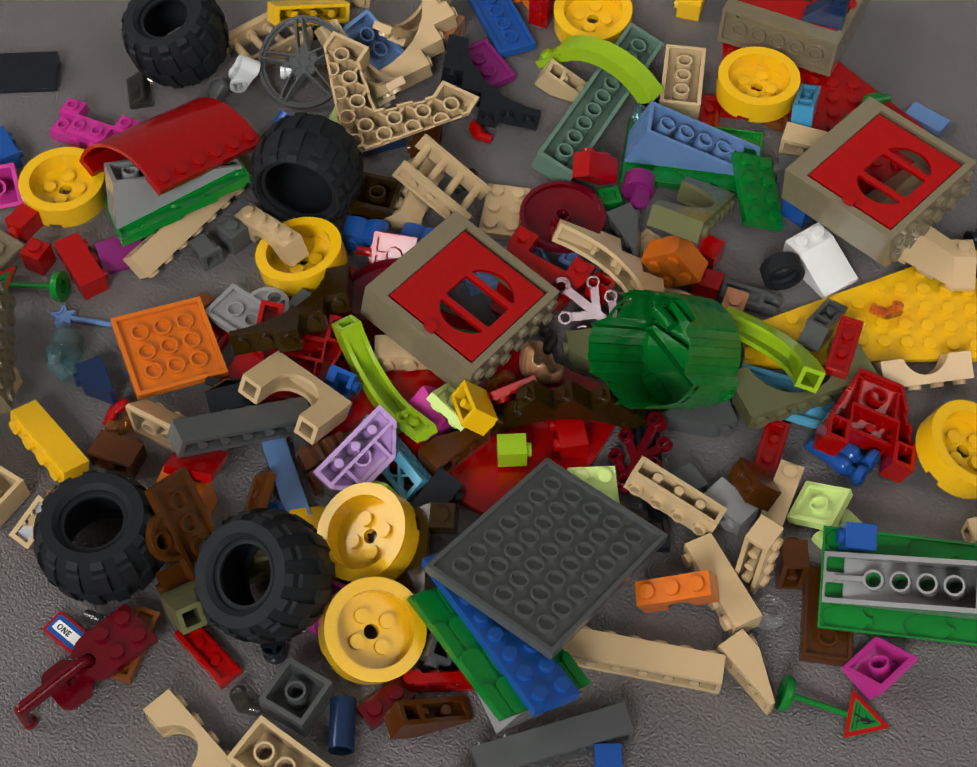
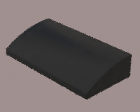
M58 51L0 53V94L57 91L61 68Z

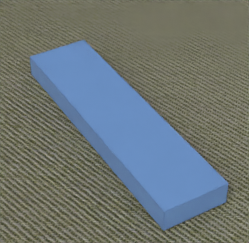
M281 438L262 442L270 471L276 474L274 483L285 511L289 512L292 509L306 508L307 514L311 515L286 439Z

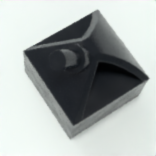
M210 376L206 378L205 385L211 387L205 391L210 413L256 405L238 392L242 378H227L224 380H217Z

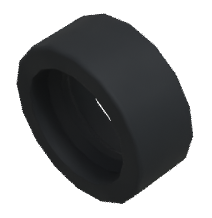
M786 251L771 255L760 266V273L765 287L770 290L779 291L791 288L798 284L805 275L801 259L794 252ZM783 269H788V270L785 271V272L775 274V273H777L778 271H781V270H783Z

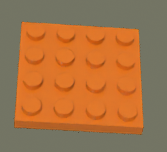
M200 296L110 318V323L137 400L204 383L208 376L215 379L228 376V369Z

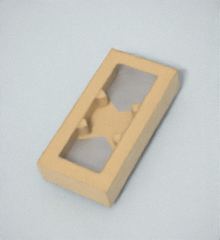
M38 495L9 534L10 537L27 550H31L34 547L33 527L36 514L41 512L42 501L45 499L42 495Z

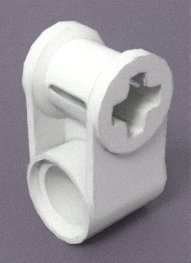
M240 54L228 71L229 78L231 79L229 83L230 90L234 93L246 91L260 71V61Z

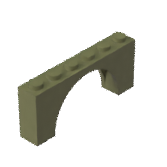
M687 176L682 180L676 201L688 206L658 199L652 205L647 225L698 243L702 238H706L708 233L713 231L714 227L717 228L719 222L722 223L724 217L727 218L728 214L733 212L736 201L733 200L735 193Z
M832 338V339L830 340V343H829V346H828V349H827V354H828V355H829V353H830V349H831V346H832V343H833L834 338ZM857 343L846 380L831 376L827 382L819 387L817 393L810 391L786 392L765 384L746 366L738 369L736 378L740 385L731 400L748 430L762 428L768 423L777 420L783 421L789 416L798 413L804 414L812 408L818 406L825 407L831 402L836 401L860 368L875 374L878 373L859 343Z
M262 550L256 552L252 560L249 584L267 580L271 577L269 560ZM195 580L159 595L167 618L183 635L208 624L203 614L204 608L200 601L196 600L194 592L196 587Z

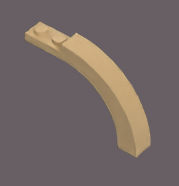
M440 0L441 3L447 1L449 6L452 2V0ZM422 3L404 22L389 24L375 20L372 28L378 30V35L386 37L387 40L403 47H408L419 29L422 18Z

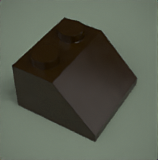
M363 172L360 190L355 200L351 203V216H359L367 220H383L391 216L403 184L396 178Z

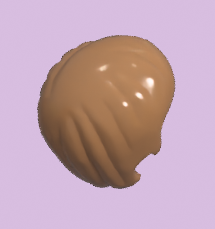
M526 341L522 345L519 356V369L522 376L527 378L534 375L536 381L542 385H552L559 382L564 376V367L555 362L552 353L546 355L542 351L543 342Z

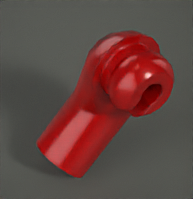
M472 120L469 124L472 138L491 144L494 134L484 132L482 125L476 124V120Z
M127 398L119 399L108 408L102 424L107 428H113L120 412L124 411L127 414L125 406L132 402L128 401Z

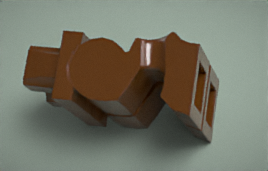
M339 431L316 442L312 446L307 445L296 451L295 457L303 473H308L306 479L315 496L324 491L325 485L312 473L313 469L318 463H322L353 431L346 433Z

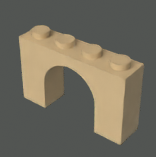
M279 350L242 375L238 389L240 394L256 405L272 393L278 391H290L303 396L311 406L299 415L294 432L311 445H314L345 421L352 405L350 400L289 357L280 353Z

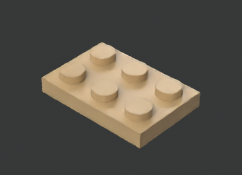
M489 183L488 186L491 187V190L486 194L479 229L492 239L509 241L520 226V206L525 196L531 191V188Z

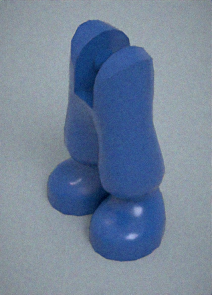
M813 439L809 440L805 445V449L824 461L839 475L849 477L852 485L857 488L864 483L881 454L877 449H872L866 455H863L857 445L849 442L833 457L814 449Z

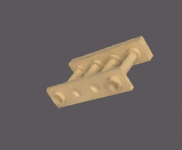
M267 12L229 31L227 55L236 51L239 55L242 54L258 60L259 53L251 56L243 46L252 42L259 50L261 49L263 41L260 38L267 35L274 28V25L267 21ZM295 26L287 27L293 35L285 39L282 35L278 34L274 38L277 43L270 46L268 50L295 53ZM309 26L307 27V32H309L310 44L314 43L313 30ZM299 29L300 47H303V34L302 30ZM273 54L266 55V57L278 60L286 58L285 56ZM266 62V68L274 63Z
M425 133L415 145L420 150L411 163L404 160L392 176L444 219L449 217L454 211H457L469 220L472 215L466 210L475 198L481 200L491 190V187ZM426 156L436 164L427 177L417 170ZM443 170L453 178L444 191L433 183ZM459 184L469 191L460 205L450 197Z

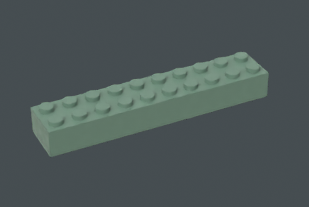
M632 22L629 23L615 43V45L636 57L647 69H649L664 44ZM598 67L540 148L531 167L553 181L571 182L573 180L574 152L583 151V148H595L631 95L629 90L610 73Z

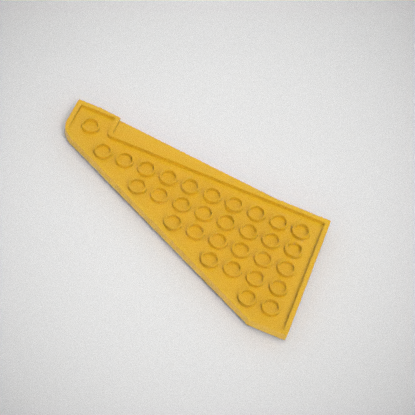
M912 266L763 321L798 342L807 319L829 298L848 307L844 316L864 321L858 343L871 364L904 359L905 362L938 361L939 354L971 350L972 362H977V278L974 291H951L944 287V283L935 278L932 280L917 272L916 267ZM838 326L819 352L808 350L821 365H826L829 356L827 349L830 340L835 337ZM741 342L745 349L743 363L766 370L782 369L760 351Z

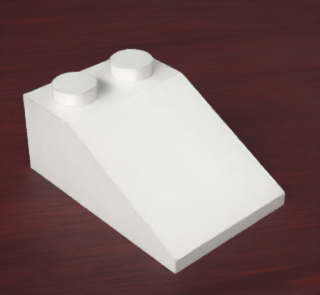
M819 222L785 241L783 252L789 251L799 255L805 270L803 280L822 299L832 296L858 281L857 275L834 236Z

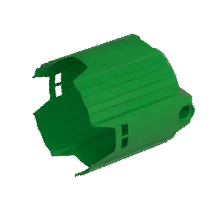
M634 289L629 290L627 293H620L624 299L612 309L608 317L591 323L593 327L588 337L587 353L591 368L589 372L605 380L610 390L619 399L614 405H623L630 409H698L724 403L737 392L740 383L736 375L741 361V341L738 328L730 313L714 299L695 295ZM628 298L631 299L624 306H620ZM617 308H622L616 317H612Z

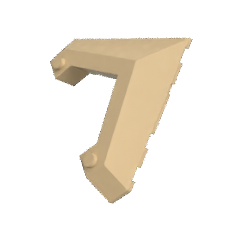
M335 31L332 32L323 45L337 121L346 128L345 130L350 135L354 136L358 142V149L362 153L468 116L479 101L478 96L442 80L432 96L425 97V100L414 103L413 101L396 104V107L384 109V107L375 109L368 85L363 76V72L370 63V48Z
M917 162L911 164L927 175H930V171ZM902 170L883 184L900 195L908 197L923 181ZM877 189L865 195L878 203H897ZM930 227L927 234L918 237L915 244L910 249H905L897 260L904 265L907 262L916 267L917 272L931 280L933 278L945 284V288L951 291L975 290L977 254L973 239H949L933 227Z

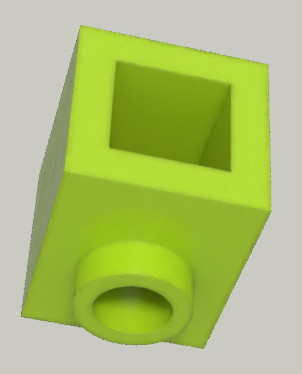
M526 433L497 434L498 467L527 466V457L532 456L531 442H526Z

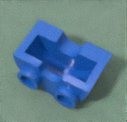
M331 364L325 377V384L352 402L355 395H358L361 391L362 382L358 381L356 374ZM352 404L351 407H350L348 416L350 415V413H351V411H352L353 404Z

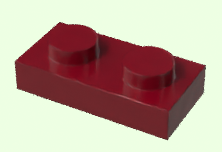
M398 677L357 706L356 709L373 731L385 722V713L396 701L415 699V697Z

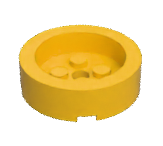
M555 0L554 30L561 43L569 36L586 35L601 38L615 44L629 23L632 22L631 0ZM589 18H590V19H594V20H596V21L598 20V22H596V23H594V24H593V23H590V22H588V21H589Z
M757 46L741 48L728 54L720 63L715 87L716 98L721 107L736 118L741 116L748 118V122L754 123L775 121L784 117L792 110L800 86V72L796 64L789 57L777 50Z
M76 147L50 149L31 159L21 171L18 188L25 205L39 212L43 225L48 227L51 225H62L63 228L74 227L93 219L103 210L104 199L107 198L105 171L91 177L79 162L84 149ZM63 190L71 191L69 194H62Z
M299 217L283 222V224L301 234L309 252V255L301 261L308 262L307 264L301 265V262H299L294 267H291L278 257L273 248L264 239L260 240L255 252V261L265 286L278 288L285 292L287 296L297 295L302 288L312 293L323 280L327 268L343 266L348 262L339 230L331 222L317 217Z
M967 400L949 401L939 407L920 424L915 440L917 455L925 472H930L938 481L936 485L945 492L962 499H977V403ZM957 448L963 453V455L965 456L964 458L959 452H957Z
M370 482L357 483L340 491L324 509L317 528V534L323 536L331 549L329 556L330 560L335 563L336 577L350 583L365 577H384L395 580L411 563L419 542V530L417 529L415 519L416 513L411 504L396 492L382 485ZM373 531H376L377 537L375 541L369 543L368 533L371 534Z
M365 577L355 580L334 594L330 602L324 607V613L320 617L318 626L320 649L332 666V669L344 679L361 685L386 683L409 671L420 658L427 637V626L407 601L409 596L414 594L399 582L384 577ZM367 625L375 627L377 635L374 639H368L364 635V628Z

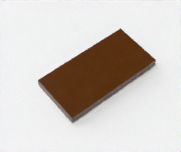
M810 566L802 585L799 661L843 667L853 658L854 633L817 628L821 567Z

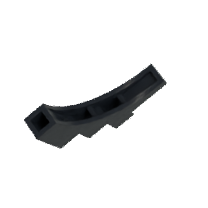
M449 34L441 82L443 80L450 84L458 85L461 89L479 97V101L475 105L478 107L476 124L496 128L497 123L536 131L541 117V110L519 104L496 91L483 79L475 68L469 53V38Z

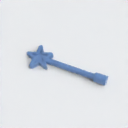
M62 305L59 312H51V317L56 319L54 322L56 328L62 324L72 326L71 321L112 327L110 321L76 316V310L67 311L65 305Z

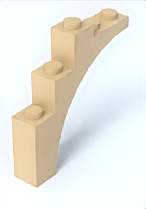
M422 0V18L412 42L392 63L379 70L388 76L397 77L402 75L406 83L400 86L401 91L433 76L431 71L433 63L430 58L445 51L443 43L446 40L443 33L457 27L456 18L458 14L453 6L450 7L447 1L441 3L440 0Z
M337 19L329 22L340 34L347 37ZM323 26L314 31L322 46L332 34ZM370 63L363 72L375 108L384 107L385 109L392 105L390 101L396 98L394 94L401 91L400 86L406 83L402 75L397 77L388 76L377 70Z
M560 219L553 233L552 242L578 253L597 265L625 293L634 289L665 292L662 278L644 272L641 258L622 251L621 238L603 231L598 234Z

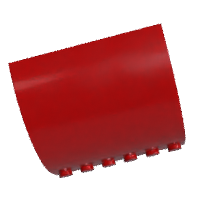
M199 97L88 146L82 153L79 162L93 177L104 172V163L130 160L146 176L145 180L160 196L255 150L261 137L239 113L227 104L214 98Z

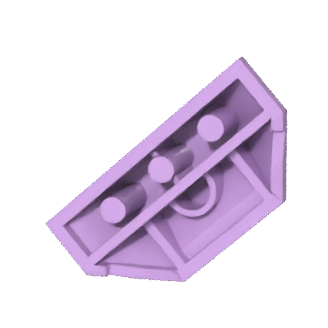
M379 404L312 473L330 490L342 491L357 483H372L396 458L397 421Z

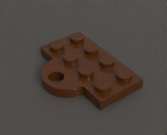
M181 467L144 491L155 513L147 523L145 541L149 552L156 559L163 562L179 560L188 580L191 581L195 580L193 570L194 562H197L199 557V547L204 538L213 533L215 524L187 468ZM159 536H161L164 541L162 549H160L157 545V538Z

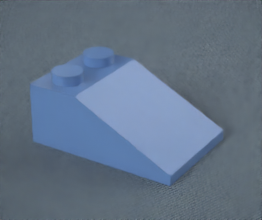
M366 9L342 29L348 38L370 48V64L377 70H380L404 52V49L399 44L378 35L379 31L372 28L374 21L377 19Z

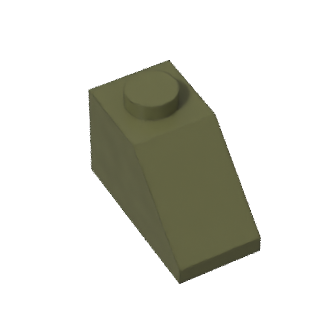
M592 328L565 331V341H561L563 354H567L568 362L595 379L600 378L589 372L591 368L587 356L588 337Z

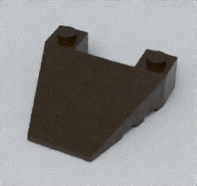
M430 502L414 508L417 529L419 530L417 550L406 570L394 580L404 585L414 595L437 587L432 579L428 577V574L424 572L425 570L421 566L422 559L430 556L431 534H458L459 509L456 503ZM373 531L371 534L368 533L369 543L375 541L377 537L376 531Z

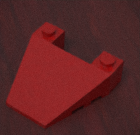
M520 225L509 239L506 250L552 286L558 277H567L571 281V287L580 295H583L587 288L586 280L589 276L594 275L596 266L577 256L567 271L560 269L534 254L537 249L539 235ZM498 281L496 291L510 303H513L512 291ZM559 282L558 288L560 290H564L566 288V284L564 282ZM565 294L559 295L557 298L559 303L552 314L563 310L573 300ZM493 300L491 312L501 316L507 310Z
M261 299L257 324L283 314L284 304ZM330 314L325 338L305 334L303 349L283 352V354L325 383V377L331 364L336 365L343 353L331 324L344 317ZM279 349L260 351L261 362ZM278 391L269 395L286 400L303 397L290 391Z
M860 368L816 428L813 448L833 457L849 442L869 451L877 449L881 452L878 475L900 484L915 471L917 456L916 444L912 443L911 433L913 432L912 424H909L907 419L909 409L904 385Z

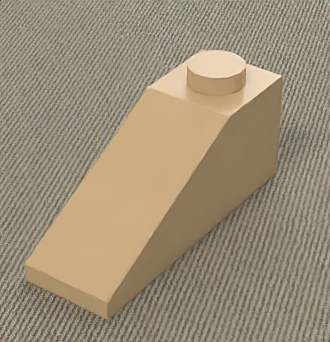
M553 58L541 70L535 82L536 86L549 95L570 102L575 101L587 84L586 81Z
M781 459L773 481L782 493L768 512L765 510L761 511L762 515L776 520L783 527L805 467Z
M741 629L718 646L717 652L726 655L725 668L763 712L769 715L775 701L761 651L756 639Z

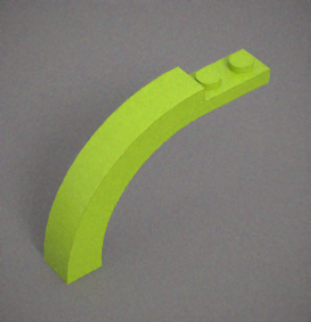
M569 36L554 49L547 48L540 53L539 59L535 62L538 68L545 67L552 58L558 63L582 61L593 64L618 79L633 95L638 105L654 101L664 90L655 76L636 57L609 41L593 36Z
M726 306L725 309L736 323L741 342L760 351L778 364L791 378L795 387L817 393L826 372L819 361L807 349L766 322Z
M351 314L332 323L331 326L351 371L358 376V381L362 382V390L374 408L380 404L397 421L396 432L398 434L404 432L416 443L426 441L430 436L438 433L436 425L413 408L393 386L371 348L361 321Z

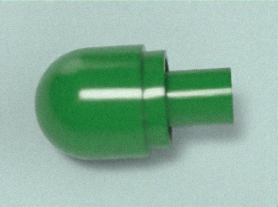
M875 92L865 95L862 99L863 103L867 98L872 97L884 104L891 101L890 94L882 95Z

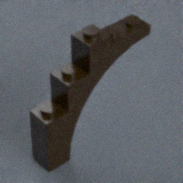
M349 264L327 268L323 280L312 294L283 314L256 325L229 331L228 337L234 355L277 348L280 353L303 349L305 334L328 330L330 314L352 312L354 283Z
M532 380L516 390V398L495 410L498 420L491 428V435L497 437V434H503L527 424L558 419L600 421L622 429L629 428L633 430L647 422L646 409H630L623 405H614L619 399L613 394L606 382L589 391L570 380L555 390H551Z

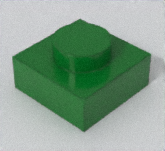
M618 186L597 189V196L602 201L605 210L623 205Z

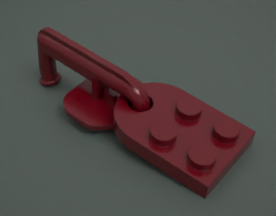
M126 603L78 639L72 650V660H60L44 672L41 678L42 685L21 700L14 708L20 723L27 730L33 729L38 721L37 717L34 714H30V712L50 696L63 710L71 711L77 709L91 698L95 681H103L115 676L158 642L157 637Z

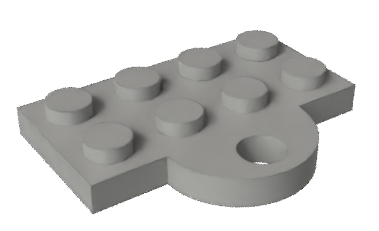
M233 283L205 311L209 321L229 333L232 330L257 324L261 299L269 301L275 297L280 298V301L276 303L284 304V312L290 310L288 296L278 288L262 287L248 293Z

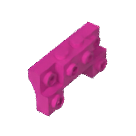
M69 97L58 110L60 117L49 132L52 139L85 150L88 146L141 122L124 115L120 117L114 126L86 117L90 112L86 102Z

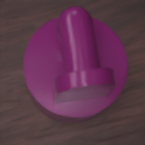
M634 168L627 171L624 175L622 194L628 200L627 203H630L635 210L645 209L649 204V200L654 196L656 178L652 172L644 168Z

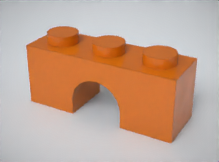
M709 570L634 582L637 607L645 613L670 610V605L675 603H692L696 606L720 602L717 577Z

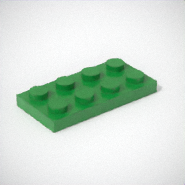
M734 151L731 155L742 225L780 232L784 228L772 159Z

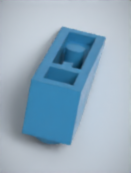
M800 85L793 103L792 123L812 128L821 86Z

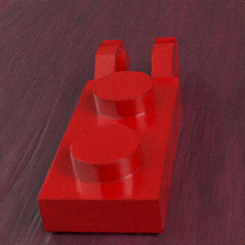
M410 669L403 674L404 684L411 692L415 693L476 691L460 669L454 672L436 669L424 674L419 669Z

